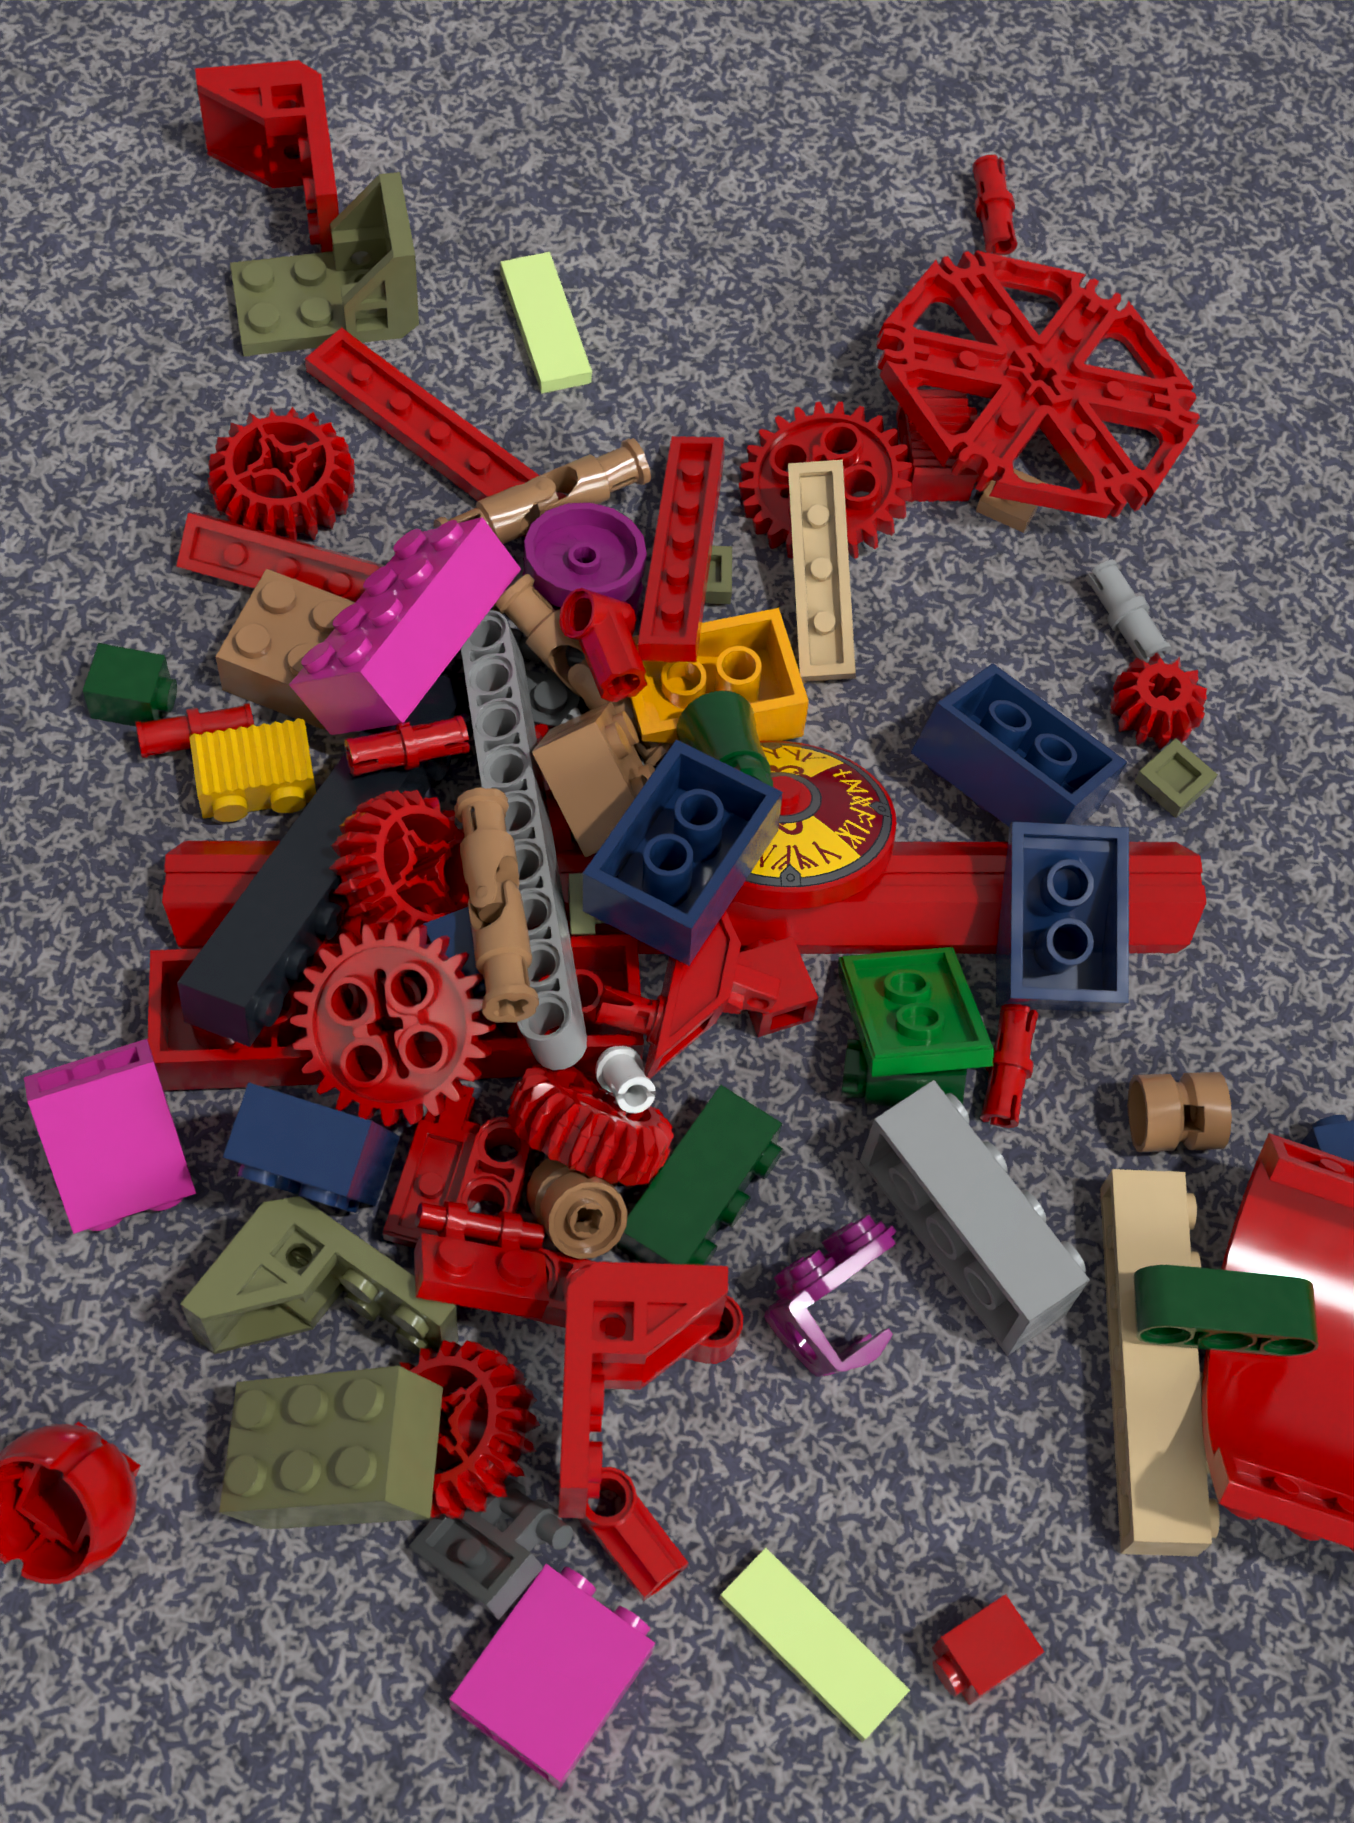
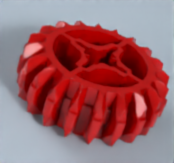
M270 406L266 418L258 419L249 412L245 427L231 423L230 430L228 431L229 437H217L216 453L210 454L208 462L210 477L207 480L209 491L213 494L215 508L219 511L220 515H226L227 521L275 535H286V538L297 540V533L304 531L315 540L318 533L317 524L333 530L334 523L336 522L335 514L346 515V510L349 506L348 499L353 498V493L355 492L353 477L355 475L354 459L349 454L348 444L345 442L344 437L336 435V430L331 422L319 425V419L316 418L314 412L300 419L293 406L286 416H277V413Z
M398 790L394 792L388 791L359 804L357 809L352 811L353 815L347 817L339 825L342 835L337 838L331 847L340 858L335 860V863L329 869L340 875L342 883L334 893L346 895L350 903L344 916H359L362 920L360 935H362L363 926L376 923L384 938L388 923L401 921L405 938H407L415 926L423 925L468 907V900L470 898L469 888L463 875L460 844L464 839L463 829H458L454 824V810L440 811L438 797H425L422 799L418 790L402 793Z
M534 1064L532 1068L526 1069L522 1080L517 1081L510 1097L512 1101L507 1112L509 1114L507 1121L515 1129L514 1131L519 1138L529 1141L532 1149L542 1151L548 1155L549 1160L558 1161L566 1165L569 1170H578L590 1178L598 1177L610 1184L620 1182L626 1186L649 1184L650 1180L655 1178L660 1166H664L671 1151L669 1145L674 1136L671 1131L672 1125L663 1116L661 1111L650 1106L643 1112L636 1114L625 1112L616 1102L614 1094L602 1088L591 1071L586 1073L573 1066L563 1070H551L543 1067L541 1064Z
M443 1340L438 1353L431 1348L425 1349L420 1347L419 1364L417 1366L399 1362L400 1367L443 1387L435 1471L438 1468L446 1470L453 1463L463 1461L460 1465L447 1472L434 1475L430 1518H439L444 1514L451 1519H462L466 1508L474 1512H486L487 1494L491 1493L497 1498L508 1497L504 1480L509 1474L513 1477L525 1476L521 1465L517 1463L521 1454L536 1452L533 1442L527 1439L525 1434L540 1426L537 1416L528 1411L537 1399L534 1397L533 1392L524 1386L527 1379L524 1377L523 1372L513 1364L508 1363V1358L495 1349H486L479 1343L468 1340L462 1346L454 1341ZM471 1385L468 1389L463 1388L464 1386ZM458 1389L456 1392H454V1393L451 1394L450 1396H445V1395H447L448 1393H450L451 1391H454V1390Z

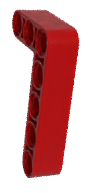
M496 1117L488 1120L480 1127L475 1136L456 1200L458 1203L466 1204L467 1211H470L475 1204L484 1200L499 1204L502 1211L517 1213L530 1168L529 1141L519 1138L514 1131L515 1129L507 1121L508 1117ZM509 1145L516 1149L518 1155L510 1161L497 1162L491 1159L487 1153L495 1146ZM465 1237V1241L493 1246L492 1241ZM520 1247V1250L524 1252L545 1255L549 1303L541 1319L519 1317L565 1328L567 1286L596 1261L576 1259L544 1248L536 1250ZM727 1296L721 1318L730 1334L720 1340H710L707 1338L682 1358L706 1364H717L726 1361L734 1354L743 1329V1314L740 1306L733 1298Z

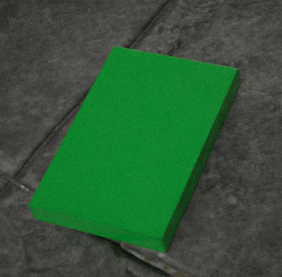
M944 947L873 953L838 958L839 978L872 1077L993 1066L994 1048L953 948Z

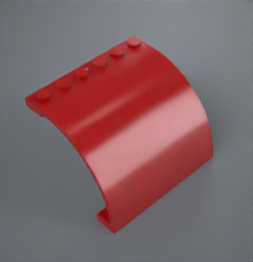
M1268 1133L1244 1192L1221 1270L1293 1276L1311 1281L1314 1285L1319 1346L1317 1350L1311 1353L1297 1356H1274L1206 1349L1202 1385V1430L1206 1459L1218 1504L1223 1505L1234 1515L1248 1520H1255L1259 1517L1286 1526L1291 1532L1304 1539L1317 1541L1323 1538L1347 1546L1354 1552V1162Z

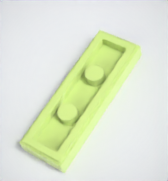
M550 252L501 261L500 274L541 394L592 383V370Z
M767 1548L720 1595L719 1599L862 1743L910 1691Z

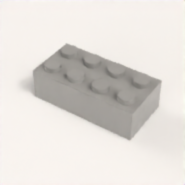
M933 1080L874 1119L860 1162L1005 1354L1009 1356L1063 1318L1090 1279L1085 1274L1086 1267L1077 1250L1067 1241L1060 1242L1045 1223L1046 1215L1038 1200L1028 1191L1021 1192L1007 1174V1164L999 1150L990 1142L986 1141L983 1143L970 1127L969 1116L963 1104L953 1094L948 1093L945 1095L935 1080Z

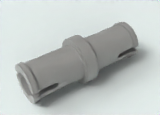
M1108 560L1093 568V573H1088L1085 580L1091 585L1109 613L1107 622L1113 631L1120 630L1136 657L1146 663L1156 652H1158L1162 659L1165 658L1164 655L1171 652V646L1165 641L1147 612L1150 606L1145 598L1135 595L1118 569L1116 561Z

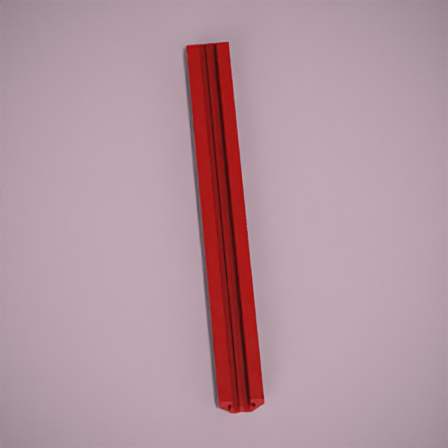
M183 841L165 854L164 872L166 877L165 885H163L162 904L178 947L181 949H200L204 947L281 841ZM573 841L575 850L556 852L568 928L569 874L583 873L596 855L594 853L584 857L577 841ZM894 842L891 859L881 875L868 887L847 899L821 907L794 910L760 908L732 901L726 912L740 940V952L749 944L760 939L773 938L775 941H779L793 936L800 954H873L944 947L953 948L955 954H996L1008 842ZM1129 842V953H1178L1191 943L1207 903L1205 885H1202L1201 873H1203L1201 856L1178 842ZM350 904L343 912L342 921L335 936L330 940L325 939L322 944H340L339 935L351 931L362 942V935H360L362 920L359 916H344ZM606 923L595 924V935L626 934ZM637 940L638 954H665Z

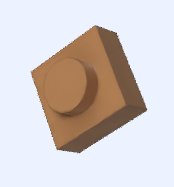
M1014 469L1015 474L1024 481L1037 484L1045 483ZM992 480L979 499L976 512L1024 533L1038 506L990 497L989 495L996 484V481Z

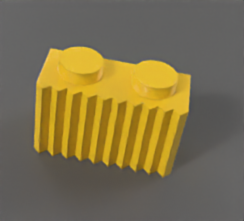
M297 718L295 721L285 720L283 723L275 721L271 725L263 723L259 727L251 725L248 728L240 726L236 730L228 728L226 731L216 730L214 733L206 731L202 735L194 733L189 737L197 796L203 819L214 817L221 822H234L246 817L248 812L271 808L278 813H293L304 808L306 803H309L316 794L305 720Z

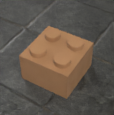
M266 569L215 656L222 690L295 719H303L305 723L324 730L325 727L289 684L303 668L301 660L305 654L314 646L326 640L335 629L332 625L335 617L355 602Z
M611 701L550 729L532 751L584 857L599 851L655 771L651 763L642 764L633 746L639 740L631 719L625 711L617 713Z

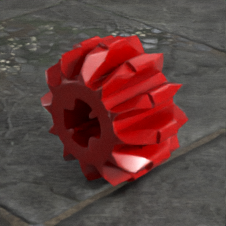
M1158 652L1149 658L1148 663L1136 657L1129 664L1127 671L1118 675L1114 683V696L1110 703V713L1121 717L1118 722L1119 732L1133 729L1137 731V746L1146 741L1147 737H1153L1159 750L1167 746L1170 739H1178L1182 743L1188 739L1191 731H1194L1195 727H1199L1205 715L1203 705L1207 699V689L1196 685L1199 680L1198 670L1184 672L1180 669V656L1170 664L1164 663Z

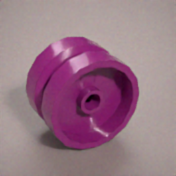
M567 503L547 510L531 523L524 540V571L522 577L529 574L535 580L533 587L555 610L561 609L564 600L572 591L585 588L630 604L637 617L641 607L642 578L645 573L647 556L644 536L631 519L613 508L595 503Z

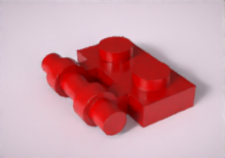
M445 1201L443 1206L423 1202L419 1204L415 1217V1227L437 1231L438 1236L421 1233L415 1247L416 1298L535 1319L542 1318L549 1303L545 1255L524 1252L520 1250V1247L539 1250L544 1240V1225L522 1221L520 1214L500 1211L498 1216L467 1211L466 1204L453 1201ZM465 1237L492 1241L493 1246L465 1241Z

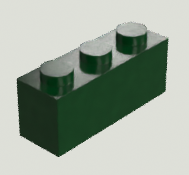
M720 1084L627 1217V1226L620 1241L617 1243V1248L639 1263L708 1265L718 1247L711 1240L720 1226L724 1223L732 1228L736 1224L751 1199V1196L744 1193L755 1175L765 1180L778 1162L783 1152V1148L777 1145L782 1123Z

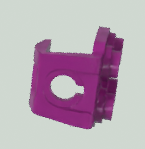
M869 1214L855 1223L850 1222L822 1241L821 1243L828 1252L824 1256L820 1250H817L806 1258L803 1256L773 1277L779 1286L775 1293L780 1299L769 1306L764 1315L765 1320L777 1337L816 1377L867 1366L881 1355L893 1336L889 1328L881 1330L873 1337L870 1333L865 1334L837 1355L807 1309L811 1304L834 1290L896 1244L891 1237L896 1233L892 1225L885 1227L882 1221L875 1223Z

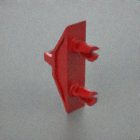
M725 911L689 966L669 956L662 992L657 1000L647 999L636 994L614 989L605 984L598 1003L600 1009L595 1017V1023L600 1025L603 1023L647 1036L646 1041L650 1043L644 1074L650 1079L712 1027L722 1012L740 1014L742 1009L768 1014L777 1001L781 979L751 968V962L739 957L741 943Z

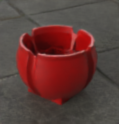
M79 1421L74 1425L51 1424L25 1432L0 1452V1560L4 1564L14 1559L21 1560L23 1562L21 1576L42 1584H60L70 1581L77 1576L91 1573L117 1553L134 1521L137 1505L135 1478L141 1465L121 1452L113 1443L104 1440L98 1432L87 1428Z

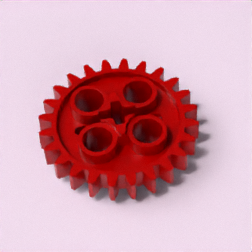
M838 401L832 413H825L822 403L816 402L814 415L806 416L804 411L797 406L794 407L795 421L789 423L778 415L775 417L776 433L765 429L758 431L761 446L748 445L747 454L749 462L740 465L743 482L739 483L741 499L745 500L743 506L746 518H753L754 531L757 535L767 533L771 549L778 547L786 541L788 558H793L789 474L784 471L790 463L843 460L848 553L854 559L859 556V543L865 542L873 549L878 548L877 531L892 536L895 533L893 518L905 519V501L912 500L913 497L911 483L913 475L912 463H909L907 445H899L897 429L893 428L884 431L883 417L881 415L874 417L869 422H865L863 406H859L849 416L845 415L843 402ZM843 449L850 450L848 453L844 454L834 453L838 450ZM862 491L870 493L863 497L851 496L856 492Z
M401 921L388 923L384 938L376 923L363 926L362 942L352 931L339 935L343 953L332 946L322 948L319 954L327 968L318 966L305 968L303 973L315 987L314 989L296 991L293 996L299 1002L308 1006L306 1013L290 1018V1023L307 1028L308 1035L293 1044V1048L296 1050H311L314 1057L301 1069L302 1072L305 1074L321 1070L325 1077L320 1082L316 1092L321 1095L334 1088L339 1090L340 1095L336 1104L338 1111L348 1108L356 1101L359 1103V1117L369 1120L379 1108L381 1109L384 1126H391L396 1123L401 1109L410 1125L423 1119V1104L434 1116L446 1110L443 1094L456 1102L466 1095V1091L458 1078L474 1082L481 1077V1071L470 1061L471 1058H485L491 1055L492 1052L491 1048L477 1040L478 1035L490 1032L496 1028L495 1023L479 1018L478 1010L482 1009L484 996L475 997L472 990L483 980L484 975L476 973L465 977L461 969L470 956L467 952L460 953L451 958L445 955L450 937L444 935L438 937L430 945L426 944L427 926L425 925L415 926L407 938H405ZM378 969H383L386 973L385 988L377 978ZM410 969L419 972L426 980L427 994L422 1002L412 1000L404 990L403 980L405 974ZM351 983L358 985L367 996V1008L363 1015L353 1013L345 1002V992ZM389 1015L395 1018L401 1017L403 1028L398 1031L395 1029L385 1030L383 1018ZM423 1031L434 1034L442 1045V1055L438 1062L426 1060L418 1049V1039ZM363 1045L374 1047L382 1058V1069L378 1076L367 1073L360 1064L359 1053ZM401 1059L409 1069L408 1077H403L400 1074L399 1066Z

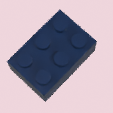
M994 663L937 702L911 751V754L926 764L931 772L946 779L970 797L976 806L990 812L1008 827H1010L1011 822L1083 824L1098 811L1127 764L1126 760Z
M676 740L584 870L583 912L689 966L777 834L783 792Z
M248 1082L223 1158L241 1163L237 1174L239 1177L357 1213L360 1202L377 1206L400 1136L373 1121Z

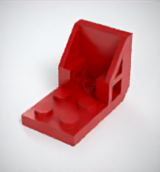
M299 60L195 68L208 155L271 188L303 186L306 209H316L317 213H307L310 244H321L322 253L332 252L330 223L339 215L321 74ZM300 155V158L290 159L286 157Z
M594 1262L567 1286L559 1518H585L587 1498L599 1499L602 1478L603 1442L589 1441L590 1432L601 1433L604 1389L641 1390L719 1330L728 1294V1266Z

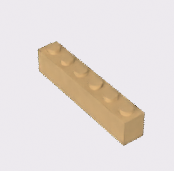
M1112 1169L1100 1188L1121 1554L1198 1556L1212 1544V1538L1217 1537L1220 1523L1218 1503L1216 1499L1209 1498L1207 1474H1210L1204 1449L1202 1430L1203 1372H1200L1198 1348L1155 1345L1140 1341L1136 1337L1134 1273L1141 1268L1153 1265L1201 1268L1199 1253L1192 1252L1189 1230L1194 1229L1197 1217L1196 1198L1193 1193H1187L1185 1172Z

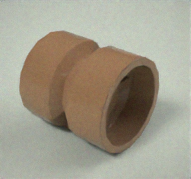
M1221 1072L1184 1073L1179 1082H1176L1171 1074L1133 1075L1128 1090L1127 1106L1131 1138L1137 1152L1174 1151L1179 1142H1183L1187 1150L1224 1149L1227 1146L1231 1134V1100L1225 1077Z
M549 1158L545 1159L533 1171L527 1184L528 1204L539 1224L544 1225L545 1232L550 1240L563 1254L576 1259L595 1258L609 1252L620 1241L627 1226V1209L622 1196L612 1184L602 1178H590L585 1173L575 1169L569 1170L566 1165L555 1160H549Z

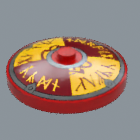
M760 741L762 750L770 765L773 787L783 792L779 828L777 834L732 901L768 909H808L847 899L872 884L885 870L891 859L897 824L893 802L882 784L871 773L854 761L830 750L797 742Z

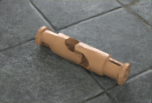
M629 438L621 442L620 448L595 458L589 454L537 476L524 484L510 487L476 502L475 509L451 519L446 517L437 518L434 520V529L450 520H456L460 523L483 517L501 543L506 544L527 535L531 523L547 510L567 503L600 504L609 500L610 493L633 483L644 485L650 482V467L639 443L634 438ZM556 492L566 493L568 495L565 498L558 500Z
M529 574L521 577L500 596L494 604L493 610L505 614L527 637L526 645L572 692L584 699L590 710L609 702L601 698L586 658L581 663L575 664L571 668L569 667L565 655L567 646H572L581 651L582 648L579 641L565 636L559 623L561 609L555 610L533 587L535 580ZM630 697L612 702L617 713L625 711L635 727L639 740L638 743L633 745L636 752L645 760L644 764L651 763L655 768L662 761L673 743L642 741Z
M474 788L458 796L454 811L455 817L463 824L464 839L460 844L463 875L465 882L468 884L470 895L468 908L476 968L484 975L486 994L482 1002V1012L487 1019L493 1022L514 1023L534 1015L539 1005V998L537 992L530 987L528 968L532 964V953L523 899L519 891L520 882L515 842L513 837L507 833L505 824L509 803L504 792L496 788Z

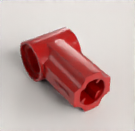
M585 588L572 591L564 600L560 610V628L565 636L579 641L601 698L617 702L626 697H635L647 685V681L645 679V667L632 638L636 625L634 609L624 601Z
M602 1467L600 1490H610L617 1493L624 1503V1508L620 1513L612 1517H602L591 1510L588 1504L589 1498H587L585 1518H578L582 1528L597 1539L644 1602L670 1584L688 1567L689 1563L637 1496L636 1488L631 1478L622 1470L613 1467Z

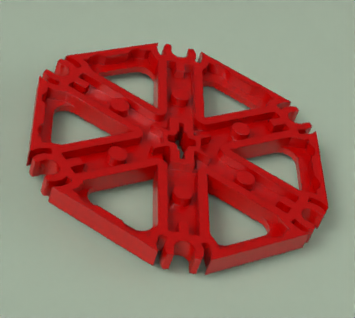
M975 250L974 254L969 251L963 252L957 266L953 264L948 256L942 257L940 264L935 260L883 323L877 336L879 339L876 343V348L884 350L877 364L878 369L881 370L879 376L941 465L945 467L947 461L952 456H956L957 459L952 466L951 474L957 477L965 468L975 470L980 476L975 489L980 492L985 490L992 480L996 481L989 495L990 497L1104 519L1109 514L1112 517L1119 516L1127 502L1134 511L1139 510L1143 503L1146 507L1200 425L1196 424L1200 417L1199 413L1189 411L1197 398L1196 393L1192 392L1194 386L1129 300L1125 307L1118 311L1116 308L1121 302V295L1116 292L1111 299L1099 297L1095 293V288L1099 281L1095 278L1089 280L1084 288L1080 287L1086 276L1084 273L977 250ZM1004 287L1045 295L1052 298L1058 304V312L1040 336ZM942 302L948 304L956 311L977 341L919 330L913 325L932 303ZM1113 338L1119 340L1127 347L1148 377L1085 363L1102 340ZM927 385L992 399L966 433L952 435L942 428L932 410L920 393H918L917 388ZM1102 421L1145 429L1158 438L1160 447L1144 470L1139 469L1132 463ZM1039 427L1080 484L1079 489L1071 490L1067 487L1046 483H1031L1022 480L1015 474L1013 469L1014 461Z

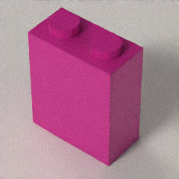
M147 1039L24 1077L27 1102L73 1234L87 1229L91 1231L105 1230L117 1225L123 1217L148 1209L152 1211L166 1210L179 1204L184 1197L196 1194L184 1151Z
M545 1564L449 1700L453 1711L557 1789H560L652 1655L655 1642L646 1636L651 1630L650 1627L636 1614L620 1605L612 1612L594 1599L592 1596L596 1592V1588L578 1572L565 1566L559 1573Z

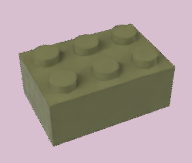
M400 1366L236 1382L219 1513L264 1529L430 1519L443 1387Z

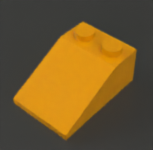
M779 608L703 622L697 662L667 663L663 661H642L646 670L645 679L647 685L635 697H630L642 741L674 743L678 740L677 723L683 710L696 698L714 691L734 692L743 696L750 703L754 711L756 730L760 741H784L803 737L809 700ZM639 635L632 636L638 650Z

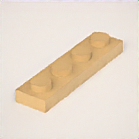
M843 460L788 464L801 679L802 682L855 679Z

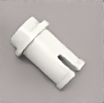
M613 1046L602 1052L595 1067L596 1079L602 1088L614 1094L616 1102L622 1110L635 1114L643 1112L650 1107L655 1099L654 1094L650 1092L655 1091V1086L643 1073L642 1059L635 1050L626 1046Z

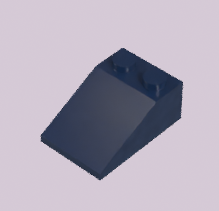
M1011 822L996 948V1008H1001L1005 1004H1021L1030 1007V1009L1113 1012L1128 1004L1129 827Z

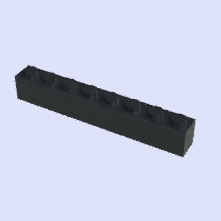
M440 675L405 722H409L410 726H417L461 715L465 721L470 740L473 735V726L466 683ZM396 725L362 730L358 737L395 730ZM345 753L177 982L184 1022L251 1047L265 1026L270 1027L276 1022L285 996L295 982L301 983L306 978L303 973L305 968L312 966L314 954L325 939L330 940L335 936L340 927L343 912L350 904L346 895L334 893L342 883L340 875L329 869L335 863V860L340 858L331 847L337 838L342 835L339 825L347 817L353 815L352 811L356 810L359 804L388 791L394 792L398 790L402 793L418 790L422 799L425 798L426 792L435 779L442 780L446 775L452 755L421 761L418 768L405 770V767L402 765L353 777Z

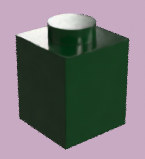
M98 643L82 691L91 719L136 727L135 722L159 720L163 712L170 713L172 711L177 695V681L170 677L165 655Z

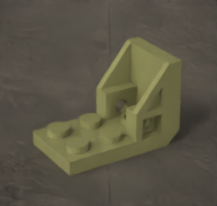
M400 172L379 174L330 223L332 252L230 263L243 357L317 348L341 327L359 341L365 343L400 339L419 325L416 259Z
M300 1196L263 1202L180 1303L195 1340L214 1354L313 1330L343 1290L347 1292V1295L344 1297L345 1302L355 1312L369 1321H374L378 1315L398 1328L394 1334L398 1341L418 1356L420 1355V1347L425 1349L431 1348L438 1353L443 1340L456 1343L459 1341L455 1304L416 1298L415 1276Z

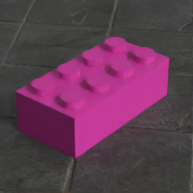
M483 517L460 523L456 520H450L435 529L423 532L420 529H414L403 535L393 547L395 554L390 561L373 572L363 584L365 591L356 603L346 607L335 617L332 623L335 629L326 640L314 646L302 658L301 664L303 668L289 685L330 735L404 723L520 572L521 568Z

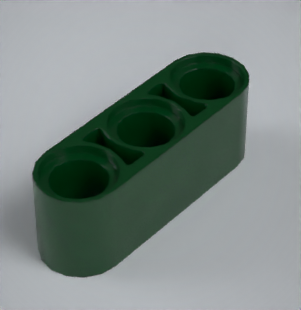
M1177 1265L1147 1266L1134 1273L1136 1337L1145 1343L1274 1356L1304 1355L1317 1350L1319 1346L1314 1285L1305 1278Z

